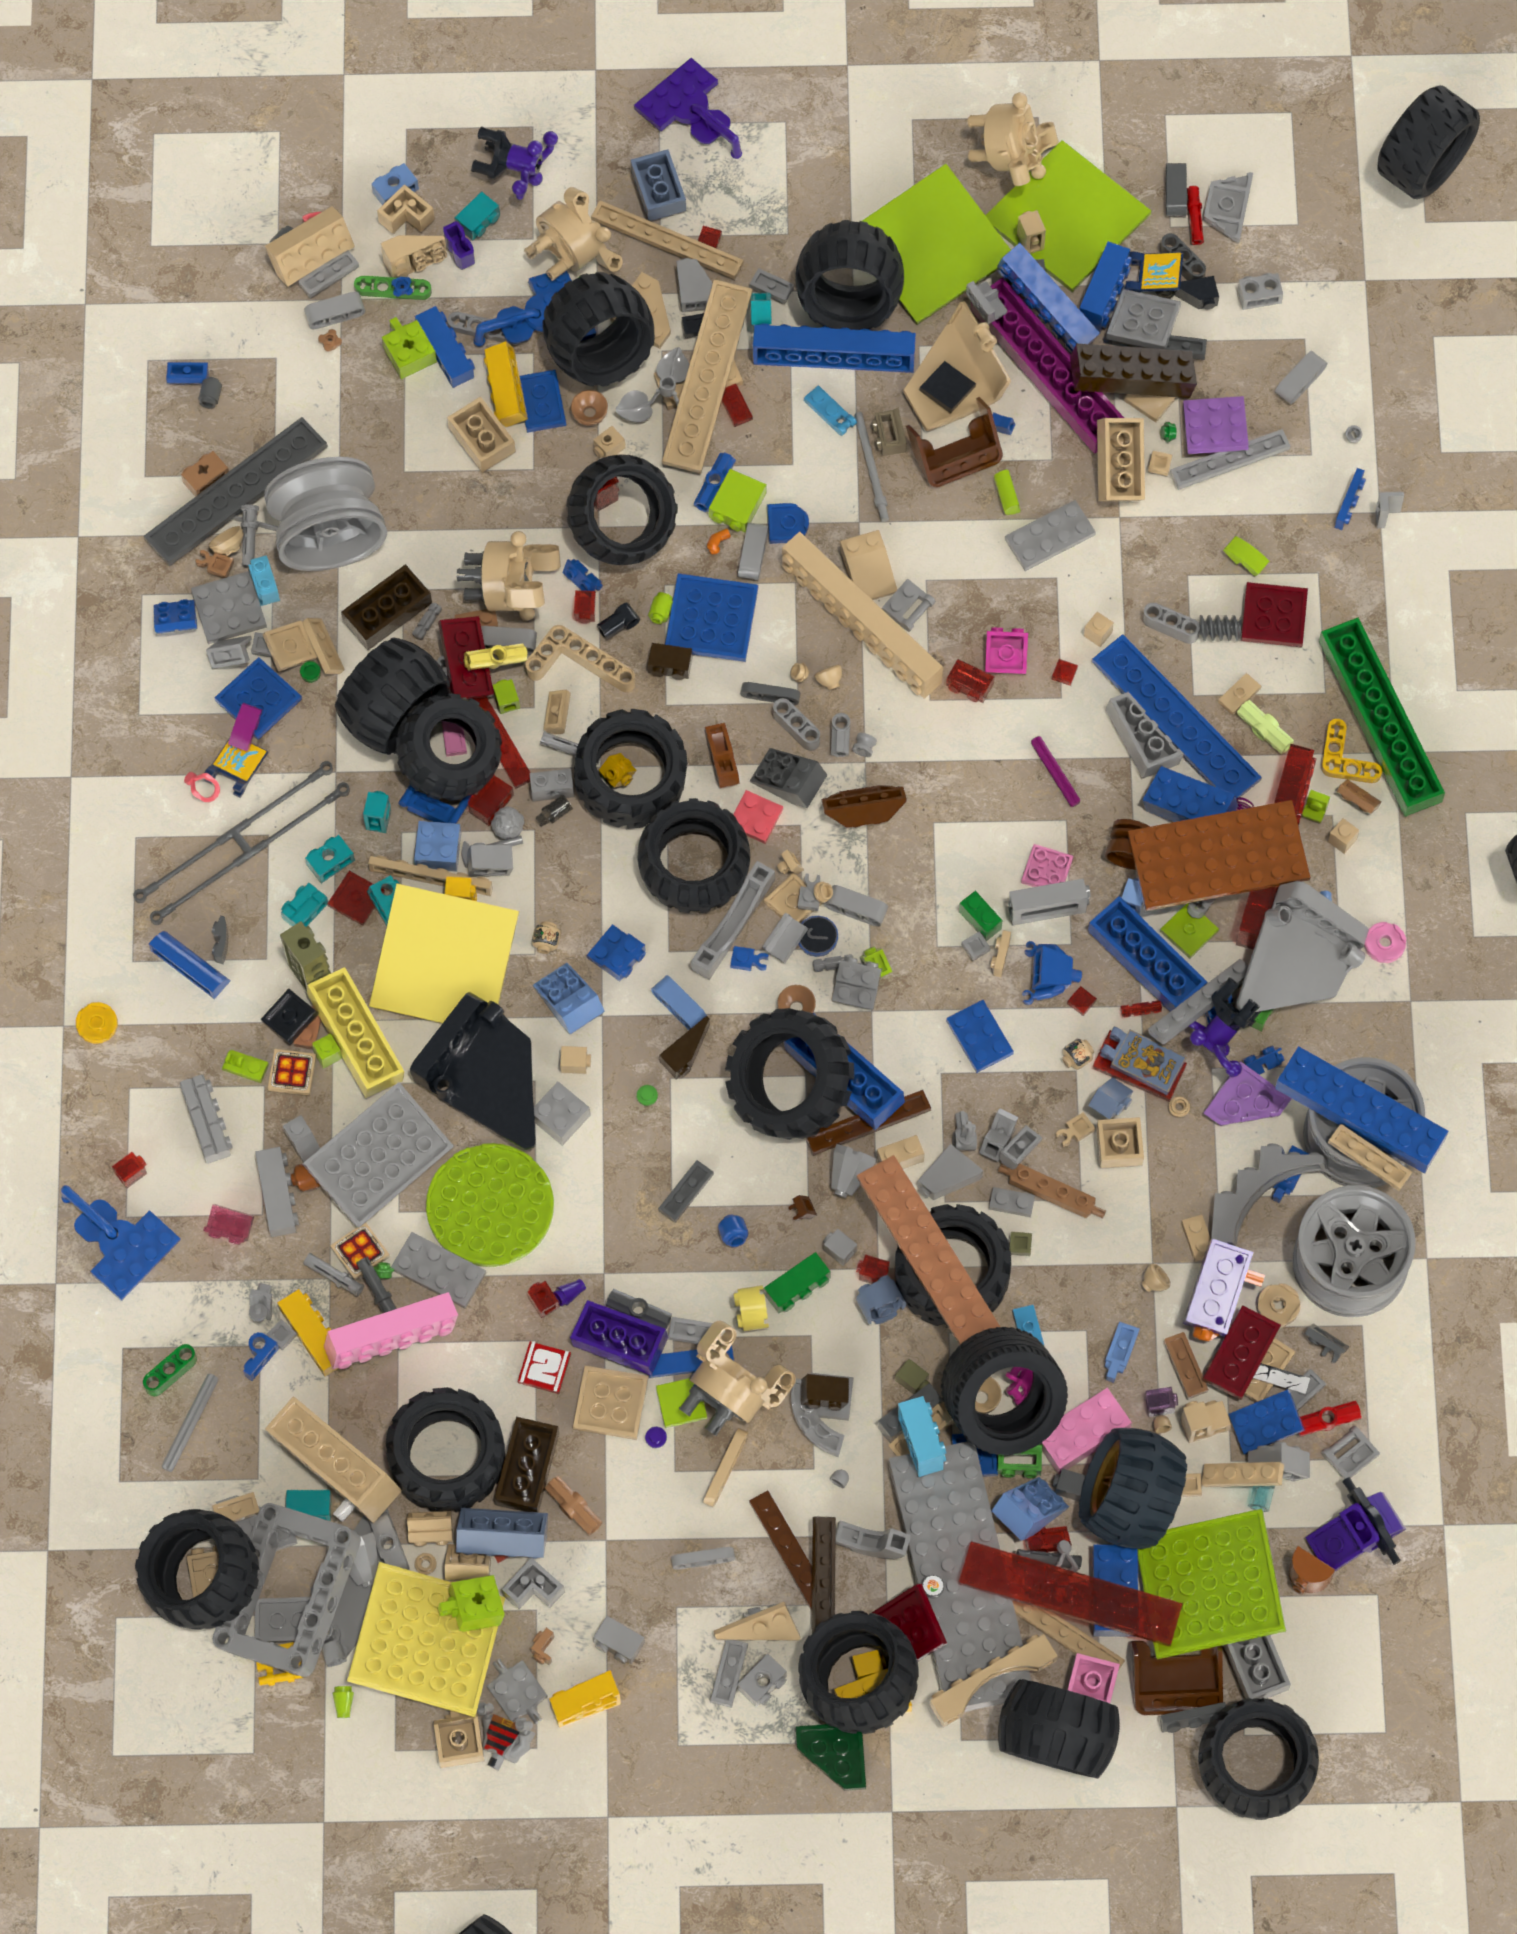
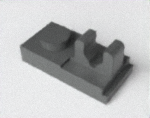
M1314 1323L1305 1332L1312 1343L1325 1345L1322 1356L1325 1357L1329 1351H1334V1358L1331 1361L1333 1363H1336L1342 1353L1344 1354L1349 1349L1348 1345Z

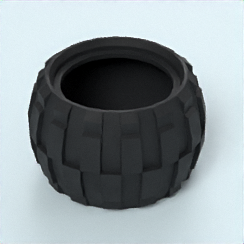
M460 694L434 695L424 699L407 713L399 726L398 735L395 739V753L398 755L397 763L402 775L408 777L410 780L409 784L416 791L420 789L427 793V797L440 800V798H447L449 801L459 800L468 795H474L491 780L501 760L502 740L500 730L496 729L494 725V717L489 711H484L479 706V702L472 698L468 700L461 698ZM438 722L454 723L462 727L471 736L476 748L473 755L467 761L459 764H449L440 760L433 753L430 746V734Z

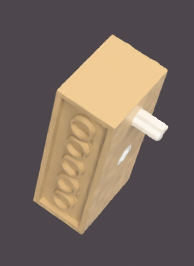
M294 1396L265 1428L285 1450L345 1499L333 1513L342 1522L356 1508L374 1524L402 1491L382 1469Z

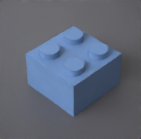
M419 821L414 857L415 865L423 864L435 870L443 868L448 871L457 872L461 842L460 824Z

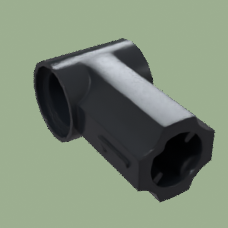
M626 602L621 604L614 611V614L598 623L597 628L603 638L608 640L624 629L629 630L635 627L640 622V618L630 604Z

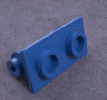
M567 559L562 573L591 599L595 589L599 591L603 587L602 581L592 572L586 575L588 569L579 560L572 559L570 561Z
M1272 1045L1263 1049L1262 1054L1256 1057L1253 1054L1244 1058L1243 1064L1260 1075L1265 1072L1263 1064L1266 1065L1267 1070H1271L1282 1065L1285 1059L1281 1053L1278 1054V1051L1282 1049L1279 1047L1274 1048Z

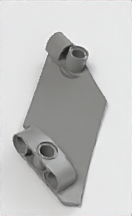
M388 1508L374 1524L363 1516L354 1531L360 1536L373 1532L376 1539L378 1564L382 1562L409 1570V1564ZM392 1540L393 1545L389 1549H384L385 1542ZM350 1576L348 1577L329 1628L330 1632L326 1636L321 1650L327 1667L337 1666L346 1662L347 1656L356 1646L373 1585L363 1588L362 1585L357 1586Z

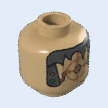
M547 921L541 922V924L536 925L534 928L531 943L537 948L539 953L549 954L550 951L558 948L561 932L556 924Z
M1077 1038L1063 1048L1064 1056L1062 1060L1068 1068L1072 1067L1079 1070L1093 1060L1092 1054L1094 1050L1087 1040Z

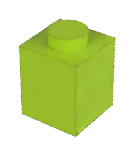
M503 679L493 684L494 696L500 714L520 709L519 698L512 679Z
M331 1033L312 1043L313 1052L316 1054L323 1069L342 1059L341 1050Z

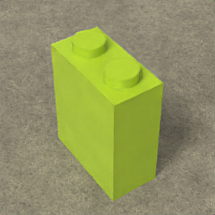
M729 469L709 507V517L716 523H724L735 531L746 533L748 523L752 522L767 493V484Z

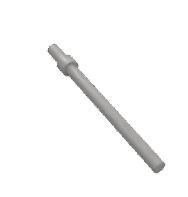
M862 412L855 413V419L875 494V507L879 510L881 522H887L889 517L886 509V497L882 493Z

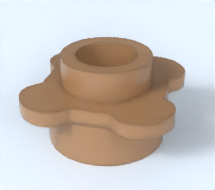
M330 329L328 333L321 334L318 337L319 342L323 344L326 351L335 350L342 344V339L338 338L334 329Z

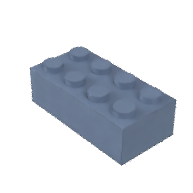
M461 1508L457 1526L456 1552L466 1555L475 1553L487 1556L506 1555L507 1557L544 1558L548 1530V1513Z

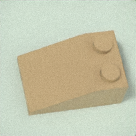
M879 530L840 541V553L849 578L872 600L892 595L897 591L887 551Z

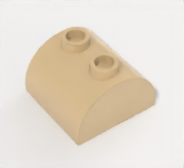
M448 1544L445 1560V1580L457 1582L490 1576L491 1556L475 1553L466 1555L456 1552V1544Z

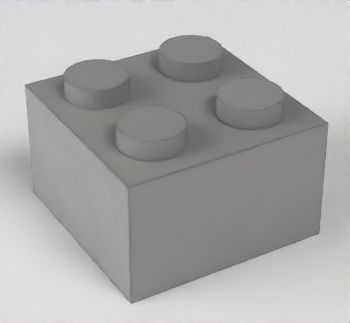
M557 1082L534 1106L535 1124L562 1146L591 1116L590 1107L560 1082Z

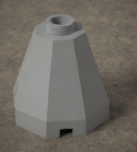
M837 1144L833 1154L831 1187L835 1190L834 1194L846 1198L847 1195L853 1196L861 1186L857 1175L876 1165L877 1159L860 1151L857 1152L852 1148Z
M373 1532L360 1536V1547L349 1574L357 1586L362 1585L363 1588L373 1585L378 1567L376 1539Z

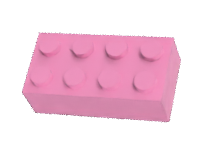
M1106 1388L1066 1413L1053 1433L1039 1445H1042V1452L1057 1474L1060 1475L1062 1468L1068 1470L1093 1454L1103 1441L1105 1435L1109 1434L1112 1429L1131 1428L1132 1422L1110 1390Z

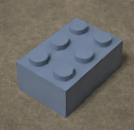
M669 149L630 160L631 173L648 221L686 211V198Z

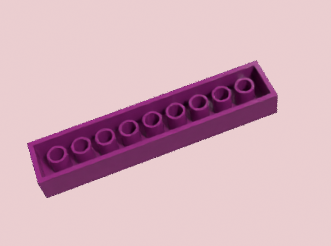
M1003 278L999 279L990 287L998 290V298L1007 309V314L988 324L990 333L996 337L1000 346L1095 454L1098 452L1097 420L1124 417L1102 392L1074 391L1070 355L1009 284ZM971 302L970 311L981 323H984L985 320Z

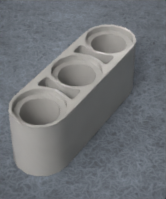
M350 292L311 303L304 308L309 327L311 329H319L358 318L365 313V308L359 292Z
M1313 351L1308 352L1279 383L1275 393L1288 403L1293 404L1321 375L1328 363Z
M748 523L738 577L759 580L769 526Z
M1154 602L1145 606L1143 622L1146 626L1184 643L1191 644L1197 641L1200 625L1195 619ZM1155 613L1157 616L1150 617L1148 614ZM1168 621H1173V622H1175L1176 624H1175V625H1169V624H1167V622H1168ZM1192 629L1194 633H1187L1185 630Z
M481 626L485 649L496 645L509 646L522 643L527 649V655H531L536 649L537 632L532 629Z
M784 698L776 700L773 705V716L776 722L804 749L808 751L816 750L820 745V731L789 700ZM786 709L787 712L779 713L778 710ZM795 722L802 724L799 727L792 726ZM808 736H814L816 739L813 741H809L806 738Z
M832 886L833 895L825 902V907L877 927L881 926L888 909L886 903L842 886Z

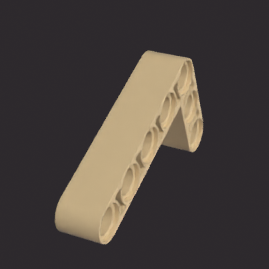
M562 625L553 626L526 661L527 676L533 681L541 680L558 657L564 654L622 692H631L635 688V673L632 669ZM558 635L563 636V638L560 640H557L554 637ZM573 646L581 647L578 650L571 649ZM544 651H551V652H552V653L549 654V655H544V654H543ZM589 657H597L594 661L588 660ZM533 666L540 667V669L536 671L531 670ZM607 667L614 668V670L610 672L605 671L604 669H606ZM623 678L631 679L629 682L621 681Z

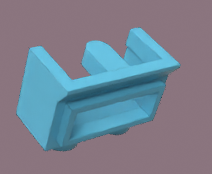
M267 555L250 560L251 564L248 565L260 605L264 606L280 601Z

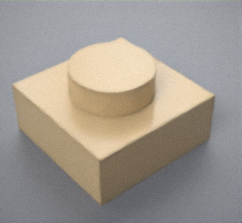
M1153 451L1148 472L1168 476L1173 455Z

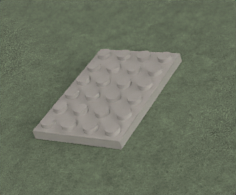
M398 1082L302 1165L356 1228H359L454 1146Z

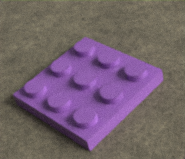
M1244 396L1183 400L1188 454L1249 450Z

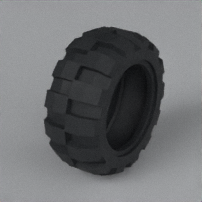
M791 1008L775 1009L770 1015L763 1013L750 1021L749 1025L751 1028L748 1031L741 1030L734 1040L733 1045L736 1046V1050L733 1056H727L725 1071L730 1072L731 1078L730 1081H725L728 1097L735 1100L734 1110L743 1122L750 1123L754 1130L767 1136L789 1140L792 1138L804 1139L814 1136L820 1131L819 1128H828L839 1118L840 1115L837 1113V1110L840 1106L846 1107L852 1091L847 1090L848 1081L854 1080V1063L848 1061L847 1056L851 1054V1050L845 1037L839 1036L837 1034V1027L827 1019L803 1010ZM799 1037L806 1042L813 1052L817 1069L816 1080L810 1094L801 1104L792 1109L781 1111L772 1104L765 1092L763 1084L764 1067L769 1055L779 1044L788 1039Z

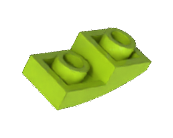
M1237 536L1223 549L1236 564L1241 562L1254 577L1270 562L1256 548Z

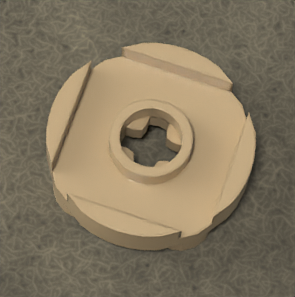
M1287 1284L1269 1285L1259 1295L1257 1311L1259 1314L1281 1324L1280 1328L1291 1324L1300 1312L1298 1293ZM1280 1300L1283 1301L1282 1306L1284 1308L1276 1309L1275 1304H1273V1302H1279Z

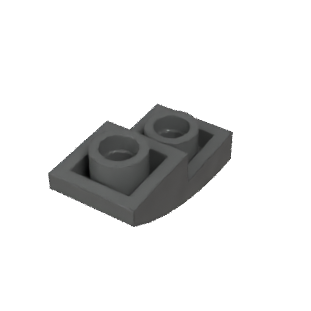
M220 915L218 922L215 921L212 927V933L216 941L212 954H214L216 963L224 965L228 951L229 936L225 917Z

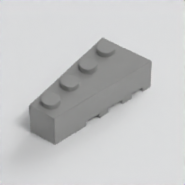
M1129 692L1109 700L1106 711L1142 778L1156 774L1161 766L1169 769L1180 764L1183 752L1177 749L1172 744V740L1161 732L1158 724L1145 714L1146 711Z

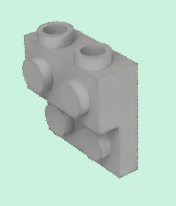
M846 956L845 960L841 959L839 963L832 1001L873 1010L883 968H879L878 963L866 961V964L857 963L858 959Z

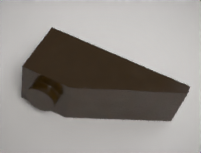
M705 1016L659 1054L660 1063L676 1080L680 1076H686L691 1071V1067L710 1027V1018L708 1016Z

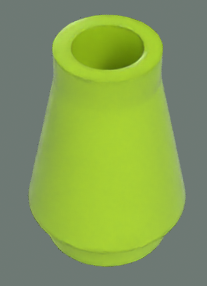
M352 1686L334 1687L332 1694L337 1718H350L354 1696Z

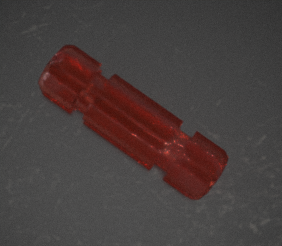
M1159 1000L1151 1003H1135L1132 1006H1129V1004L1122 1005L1120 1008L1122 1017H1131L1132 1014L1138 1016L1151 1014V1012L1159 1013L1162 1012V1004Z

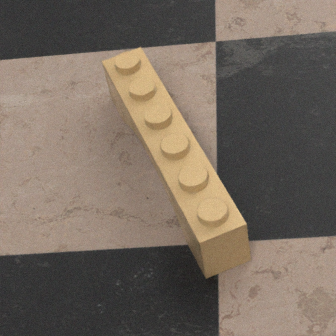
M1044 1634L1032 1636L1026 1641L1027 1644L1021 1648L1019 1646L1013 1647L1007 1652L1009 1655L1002 1659L996 1657L988 1663L990 1666L985 1669L978 1668L969 1674L971 1677L964 1681L959 1679L951 1684L952 1688L945 1692L940 1690L932 1695L933 1699L930 1700V1706L943 1728L963 1716L972 1696L991 1679L1013 1671L1039 1672L1055 1663L1058 1656Z

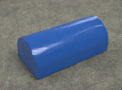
M208 362L167 363V383L202 384V381L209 377Z

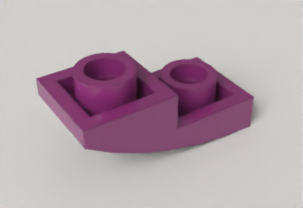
M246 703L242 704L231 732L229 745L244 751L250 749L254 731L258 728L262 709Z

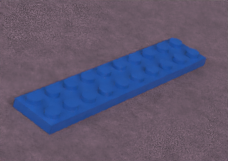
M1123 634L1092 658V662L1123 694L1129 692L1146 711L1145 714L1158 724L1161 732L1172 740V744L1183 752V757L1210 785L1235 794L1237 799L1261 781L1262 777Z

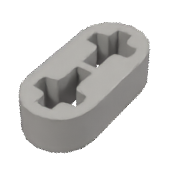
M1216 898L1189 903L1187 912L1191 917L1202 918ZM1198 904L1202 905L1198 910L1195 908Z

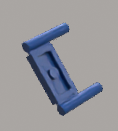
M409 785L398 803L402 807H408V811L430 821L456 824L473 797L472 795L464 797L457 808H454L442 801L427 797L426 794L416 791Z

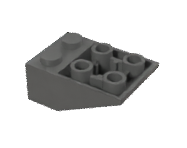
M769 748L750 782L791 804L808 808L826 779L827 773L818 761Z

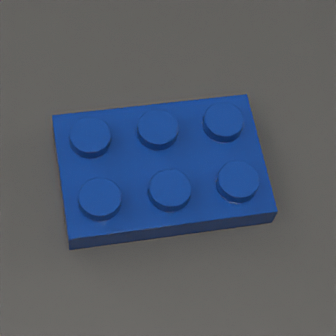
M984 1000L946 1018V1022L976 1073L1014 1054L1013 1049Z
M1288 1389L1229 1413L1241 1449L1245 1455L1248 1454V1451L1256 1450L1258 1446H1268L1305 1431Z

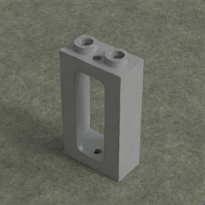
M1083 878L1010 891L1008 909L1012 926L1086 913L1087 905H1090L1089 897H1091L1089 885H1085Z

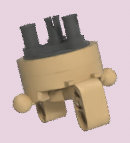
M516 531L511 535L510 541L487 542L482 553L465 552V566L481 565V567H475V569L458 568L457 574L465 575L457 576V581H475V583H480L482 588H465L464 600L482 601L489 611H519V615L523 620L529 621L535 616L534 608L543 606L545 599L543 583L532 581V575L534 571H554L561 567L559 546L553 544L523 546L526 543V535L521 531Z
M721 1320L714 1322L697 1345L698 1355L696 1357L703 1362L690 1378L694 1385L689 1391V1396L682 1406L679 1407L689 1417L700 1401H706L714 1407L716 1413L704 1428L715 1436L718 1435L727 1420L730 1421L733 1416L741 1421L744 1420L750 1423L762 1405L768 1410L770 1407L779 1406L796 1382L794 1373L782 1365L774 1366L765 1378L755 1377L732 1360L726 1352L734 1343L737 1333L733 1327Z

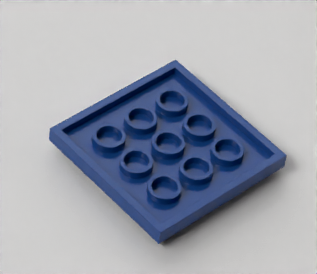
M678 573L665 645L692 648L693 655L746 662L759 585Z

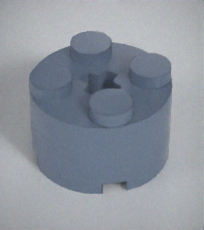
M888 1275L881 1277L871 1285L865 1284L858 1289L859 1295L856 1301L869 1324H871V1321H874L875 1324L887 1322L898 1315L896 1311L900 1307L902 1310L906 1307V1302L895 1281L890 1279Z

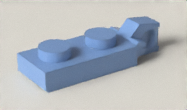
M1119 1322L1105 1360V1368L1109 1369L1106 1376L1107 1381L1114 1383L1117 1373L1123 1374L1140 1328Z

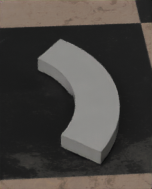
M796 1378V1382L791 1389V1405L799 1428L815 1446L831 1455L839 1457L844 1435L832 1430L821 1421L815 1409L801 1404V1379Z

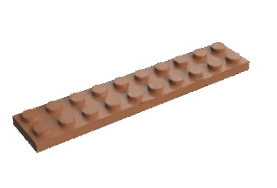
M892 1155L858 1174V1181L959 1345L976 1333L989 1328L1000 1327L896 1157Z

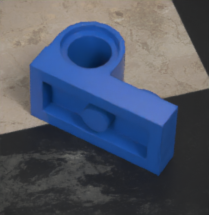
M259 1332L254 1333L249 1339V1346L255 1357L250 1358L245 1363L243 1370L245 1377L250 1381L256 1378L279 1350L276 1341ZM257 1342L265 1343L261 1349H257L254 1346Z

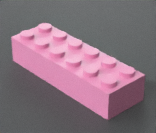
M449 1292L330 1330L326 1336L324 1349L332 1369H345L351 1366V1363L357 1361L363 1363L376 1355L385 1356L394 1349H406L412 1343H425L437 1335L446 1336L454 1329L458 1313Z

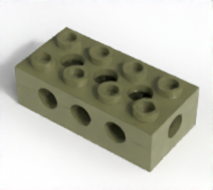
M300 921L281 933L280 938L287 965L307 992L308 984L331 974L324 946L321 942L316 943L312 929L309 926L305 927Z

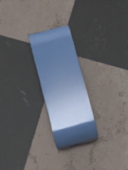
M668 975L651 988L653 995L688 1030L707 1016L704 1010Z

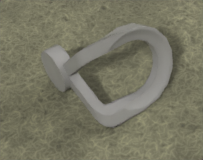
M1062 1540L1057 1544V1549L1061 1555L1056 1566L1047 1572L1050 1579H1063L1071 1576L1078 1570V1565L1069 1554L1071 1552V1545L1066 1540ZM1064 1557H1066L1072 1567L1064 1573L1054 1574L1053 1572L1060 1568Z

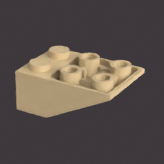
M398 235L380 243L383 263L390 276L395 278L407 277L415 271H422L427 266L433 263H440L447 258L444 236Z

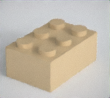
M482 397L477 398L447 417L450 431L482 473L516 452L515 441Z

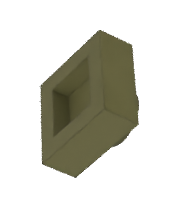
M1011 1232L1009 1249L1011 1250V1255L1031 1256L1032 1233Z

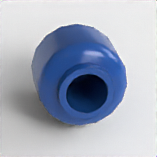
M727 1215L718 1225L721 1239L728 1246H741L748 1238L749 1232L746 1223L738 1215Z

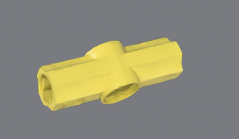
M523 643L509 646L496 645L489 649L465 652L464 664L468 671L482 668L495 669L502 665L526 662L528 653ZM493 654H496L499 660H496L493 657Z

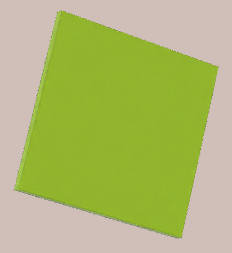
M1061 140L1041 161V164L1046 168L1045 176L1041 179H1035L1030 171V182L1022 186H1015L985 216L1003 238L1013 246H1016L1020 243L1017 236L1018 216L1027 211L1033 212L1037 210L1046 229L1044 250L1031 253L1030 255L1035 260L1044 259L1045 271L1073 292L1097 268L1107 242L1120 245L1151 215V210Z
M944 164L862 220L867 222L868 225L881 228L896 244L904 267V286L899 301L917 325L965 293L967 284L972 281L978 284L999 269L997 265L1000 260L1011 251L947 164Z
M1262 1509L1167 1529L1166 1534L1158 1541L1156 1546L1137 1549L1157 1659L1286 1632Z

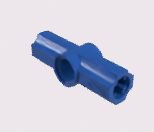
M720 453L711 471L706 474V480L694 501V506L699 510L709 512V507L729 469H732L736 462V459L730 454ZM714 480L719 481L718 484H712L710 482Z

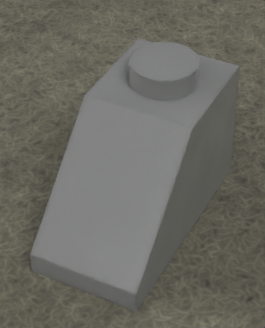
M301 1115L283 1125L285 1135L303 1163L320 1149L313 1133Z

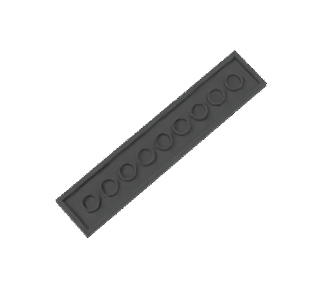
M303 417L299 418L145 534V541L171 566L242 512V505H251L261 498L267 485L277 475L295 465L310 461L328 447L327 442Z

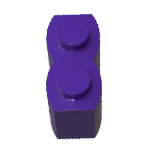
M457 221L444 226L443 232L446 247L453 253L456 265L462 270L474 265L473 245L465 237L463 227Z

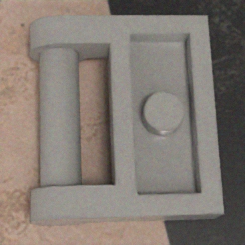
M907 579L885 603L882 610L902 628L910 632L914 627L913 624L936 601L931 595L926 594ZM918 598L923 601L908 619L902 617Z
M1354 1425L1349 1429V1433L1329 1449L1325 1448L1321 1451V1454L1346 1479L1356 1475L1377 1458L1380 1452L1359 1428ZM1357 1439L1359 1441L1339 1459L1336 1458L1335 1454L1352 1440Z

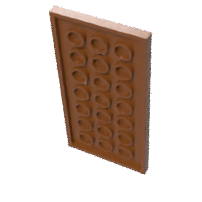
M1292 800L1128 831L1146 911L1276 887L1295 881L1303 882L1311 878Z

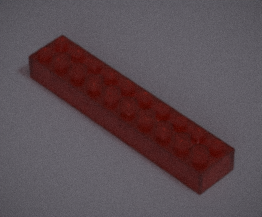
M1290 744L1274 803L1292 800L1299 827L1317 758L1313 757L1315 750ZM1279 886L1249 892L1239 928L1237 946L1254 950L1265 913L1272 908Z

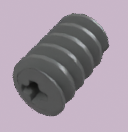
M1202 615L1199 617V636L1202 635L1203 641H1206L1208 635H1210L1212 641H1214L1216 635H1218L1220 641L1223 640L1224 635L1227 636L1228 641H1231L1233 635L1236 641H1239L1241 636V616L1239 621H1237L1235 615H1232L1230 621L1227 615H1224L1222 621L1219 615L1215 616L1214 621H1212L1211 615L1207 616L1206 621H1204Z

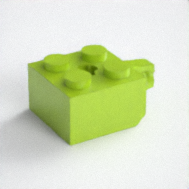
M397 317L389 320L393 331L381 337L382 344L401 379L437 363L436 352L418 320L403 326Z
M494 1575L452 1582L449 1588L450 1597L448 1601L439 1603V1615H452V1617H456L459 1631L462 1632L500 1626L505 1616Z

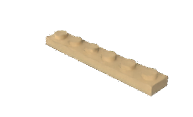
M380 855L376 857L370 856L368 863L371 872L443 887L446 885V876L467 877L472 879V885H476L477 894L491 896L493 890L492 881H489V879L485 877H469V875L462 872L457 874L450 873L443 868L435 870L423 864L411 865L404 860H388V858Z

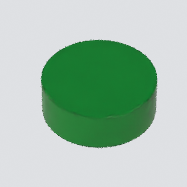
M313 661L305 662L300 668L301 678L308 683L316 682L321 676L320 666Z

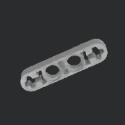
M453 312L448 316V327H452L457 333L475 336L476 330L471 329L470 326L475 322L482 323L491 319ZM456 319H460V322L454 325ZM502 331L496 335L490 332L484 333L485 339L497 342L506 341L508 344L518 345L509 343Z

